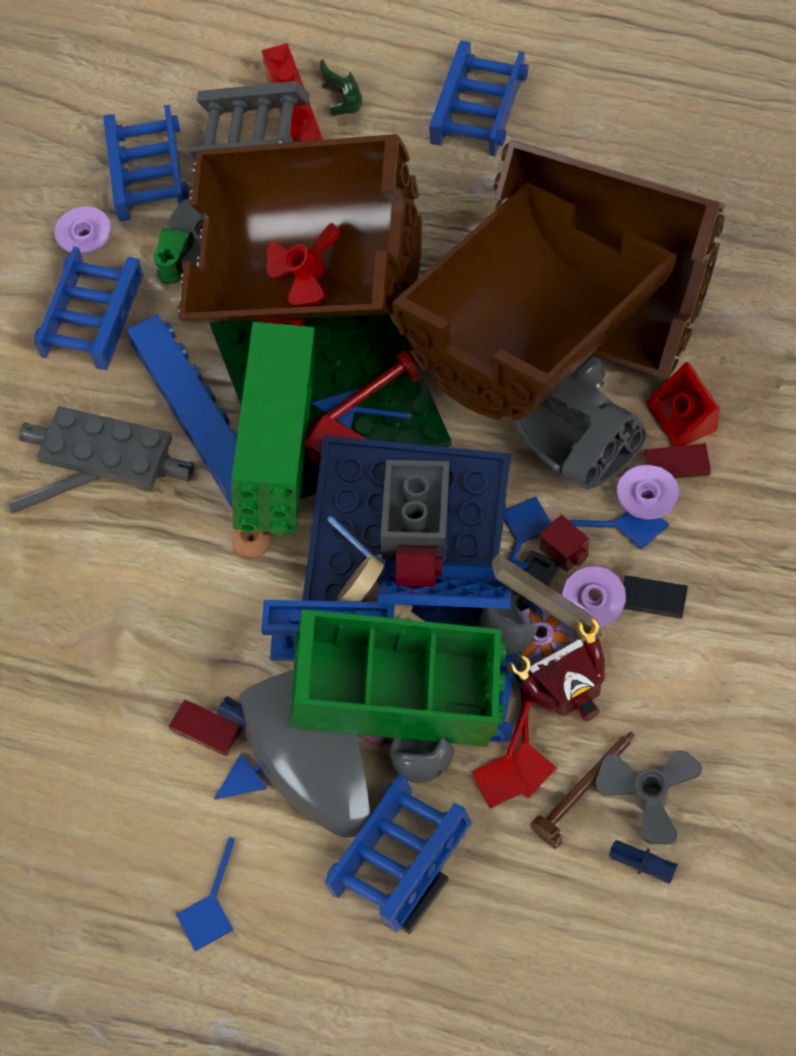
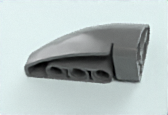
M572 376L527 417L514 420L523 439L548 467L585 489L597 487L617 475L636 456L646 440V430L635 414L615 405L605 394Z
M293 670L268 678L241 692L239 697L246 723L245 735L255 759L270 783L291 805L316 824L341 837L357 836L370 818L368 792L358 735L289 728Z

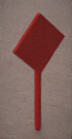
M521 687V711H522V709H523V707H524V704H525V701L528 700V698H527V695L525 694V692L523 691V689H522V687ZM527 715L522 728L523 744L512 755V759L528 791L522 794L529 798L557 768L529 744Z
M530 700L525 701L506 755L472 771L490 809L528 791L512 759V755L532 704Z

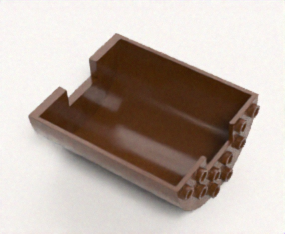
M398 134L197 150L196 161L193 164L194 183L193 189L190 191L191 206L204 217L203 228L200 230L201 248L200 255L197 257V267L192 262H185L184 273L181 275L182 293L181 301L177 307L179 319L188 324L394 314L392 302L418 279L422 251L421 215L417 214V208L414 204V199L419 197L415 175H410L406 162H409L410 157ZM330 223H334L341 231L340 235L333 244L319 255L325 262V270L318 281L325 290L327 299L319 305L295 307L288 301L295 275L291 274L279 280L269 277L266 270L268 246L270 243L276 242L289 250L296 244H303L311 250L323 230Z
M510 140L509 143L505 144L502 151L501 160L504 161L502 172L497 174L494 182V190L497 191L495 199L498 200L495 210L528 182L575 205V229L621 251L622 233L627 230L677 255L675 267L668 280L592 354L630 368L669 379L679 362L678 359H675V356L679 357L682 351H685L692 335V329L688 328V326L699 317L720 247V244L715 242V238L720 237L724 227L725 215L719 214V212L723 213L724 203L516 140Z
M526 182L392 302L393 313L400 335L406 334L413 347L410 354L422 370L429 369L440 381L437 386L464 407L483 416L497 420L506 416L512 417L513 420L527 417L549 398L668 280L675 267L677 255L627 230L622 233L621 251L575 229V205Z

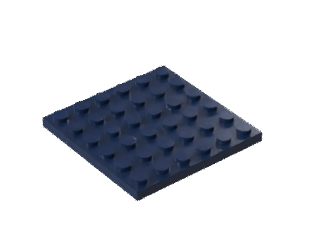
M324 435L302 601H336L348 580L367 558L328 522L329 516H332L373 555H382L381 523L386 460L450 461L446 562L492 563V560L500 554L511 454ZM412 605L411 612L425 622L479 627L480 615L484 608Z

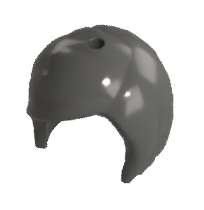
M515 591L512 592L510 609L484 608L479 620V627L501 629V642H506V655H516L526 650L531 645L538 627V621L526 624L521 611L516 605L517 600L522 596Z
M394 738L391 744L390 756L393 767L399 775L405 776L408 781L413 783H424L436 779L445 771L453 758L455 749L445 738H440V742Z

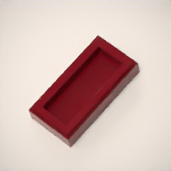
M706 443L645 449L646 465L661 467L671 473L674 479L710 475L711 469Z
M185 699L169 724L171 731L225 757L241 732L239 724Z

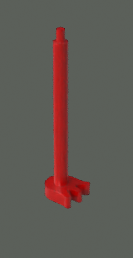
M402 351L396 356L398 361L396 365L325 415L333 420L338 419L404 371L413 383L421 378L416 365L405 351ZM322 417L309 426L307 437L312 434Z

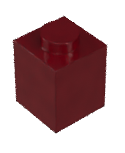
M560 515L540 534V550L552 560L559 562V566L568 572L574 565L580 566L589 555V537L563 515Z
M399 544L396 552V586L435 587L437 576H443V557H437V546Z

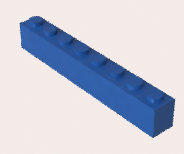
M156 314L126 329L131 345L232 508L231 479L238 431H231L228 427L230 420L223 408L217 409L215 406L216 398L209 386L203 387L200 382L203 378L195 364L190 366L188 363L189 355L182 343L177 344L174 338L176 335L170 323H163L160 316Z

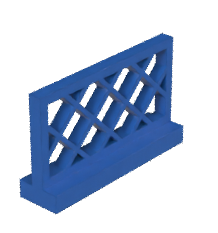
M386 559L385 574L378 592V603L510 609L513 590L495 578L492 563L443 561V576H437L435 587L396 586V560Z

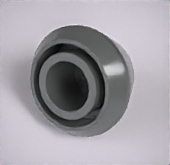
M591 355L571 376L597 390L604 385L602 379L605 377L600 357Z

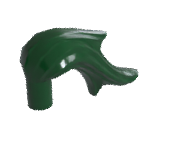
M324 59L320 60V69L326 80L322 87L332 88L343 94L342 103L330 106L331 115L337 116L344 113L353 114L357 112L362 105V94L352 72L347 77L339 76L328 68Z

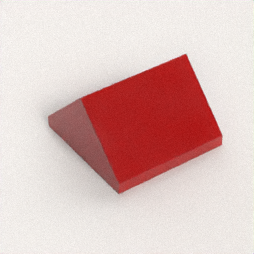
M685 362L646 401L674 446L688 445L717 431L720 408L690 362Z

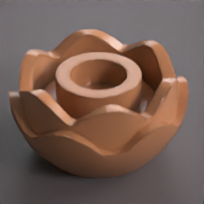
M235 529L232 536L235 552L246 558L259 557L266 552L267 547L271 543L269 532L255 531L253 533H246Z

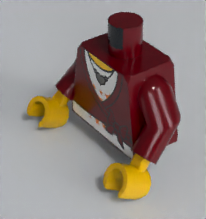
M590 618L592 624L590 632H584L581 622H578L576 626L578 633L586 638L584 643L579 638L530 665L529 660L525 656H517L521 662V669L519 671L516 670L513 663L507 664L508 672L519 676L518 682L533 704L548 711H556L560 716H565L576 710L584 722L595 718L599 714L600 710L593 700L600 695L601 684L605 681V657L599 638H595L599 625L592 618Z

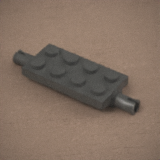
M58 406L48 428L24 422L22 428H26V430L20 429L19 432L20 441L41 445L37 454V458L41 463L148 489L153 488L157 478H163L165 475L190 481L192 476H189V474L193 475L195 469L194 462L170 458L168 448L172 441L171 432Z

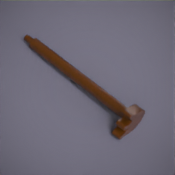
M630 731L625 737L622 736L546 818L538 815L530 823L533 831L554 849L562 843L561 839L563 838L559 834L561 830L555 824L596 782L604 758L610 754L620 756L630 745V740L635 736L633 732Z

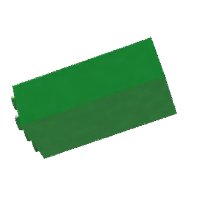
M261 322L252 323L231 479L233 529L246 533L259 531L270 532L279 536L286 534L296 535L305 443L313 387L315 327Z
M302 609L295 642L289 728L440 742V738H445L452 744L487 747L491 737L497 735L498 724H502L504 719V704L499 703V693H503L505 688V673L500 672V662L505 661L506 642H501V629Z

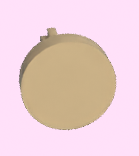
M370 554L348 580L336 601L378 602V592L381 585L376 580L385 564ZM394 604V619L424 621L411 612L412 605Z

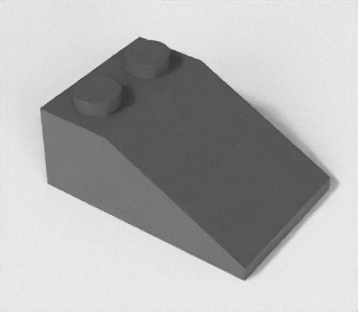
M386 460L381 523L382 559H396V552L400 544L437 546V557H443V561H446L450 461Z

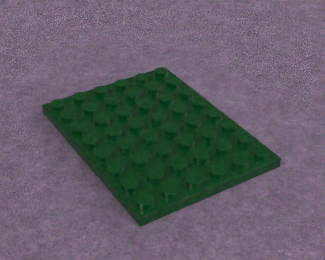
M390 315L307 318L304 320L306 327H315L311 403L358 388L362 389L398 363L396 356L405 351L416 365L421 378L413 383L404 371L357 404L356 407L410 413L411 418L403 419L354 413L351 430L369 440L439 447L452 446L451 438L420 368L410 354L411 348L405 335H400ZM259 321L209 323L241 405L252 323ZM310 404L308 429L312 423L325 415L324 412ZM306 450L300 499L316 494L319 467L308 460Z

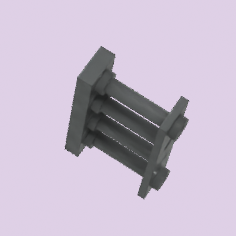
M298 81L198 91L197 102L209 114L203 145L189 147L188 153L196 159L197 150L275 144L280 137L291 143L289 134L293 109L300 105H308L310 94ZM282 107L277 139L264 140L269 110ZM248 110H257L252 141L239 142L244 113ZM233 112L228 143L215 144L219 116L223 113Z

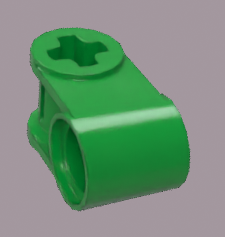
M169 228L161 230L153 260L158 267V279L162 283L173 284L181 279V275L184 272L181 266V259L193 248L194 244L192 232Z

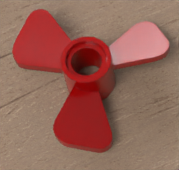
M330 223L323 230L311 250L303 244H296L289 250L276 242H272L268 246L266 270L269 277L279 280L291 274L295 275L288 296L289 303L295 307L319 305L327 299V294L318 281L325 270V262L319 255L333 244L340 235L341 231L334 223Z

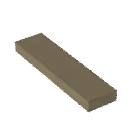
M500 554L492 560V567L497 580L576 632H578L576 628L578 622L582 623L585 633L590 632L592 629L590 618L598 623L595 617ZM600 626L598 633L595 635V638H600L602 636Z

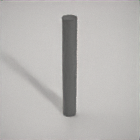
M80 472L10 501L8 504L12 513H16L93 481L98 477Z

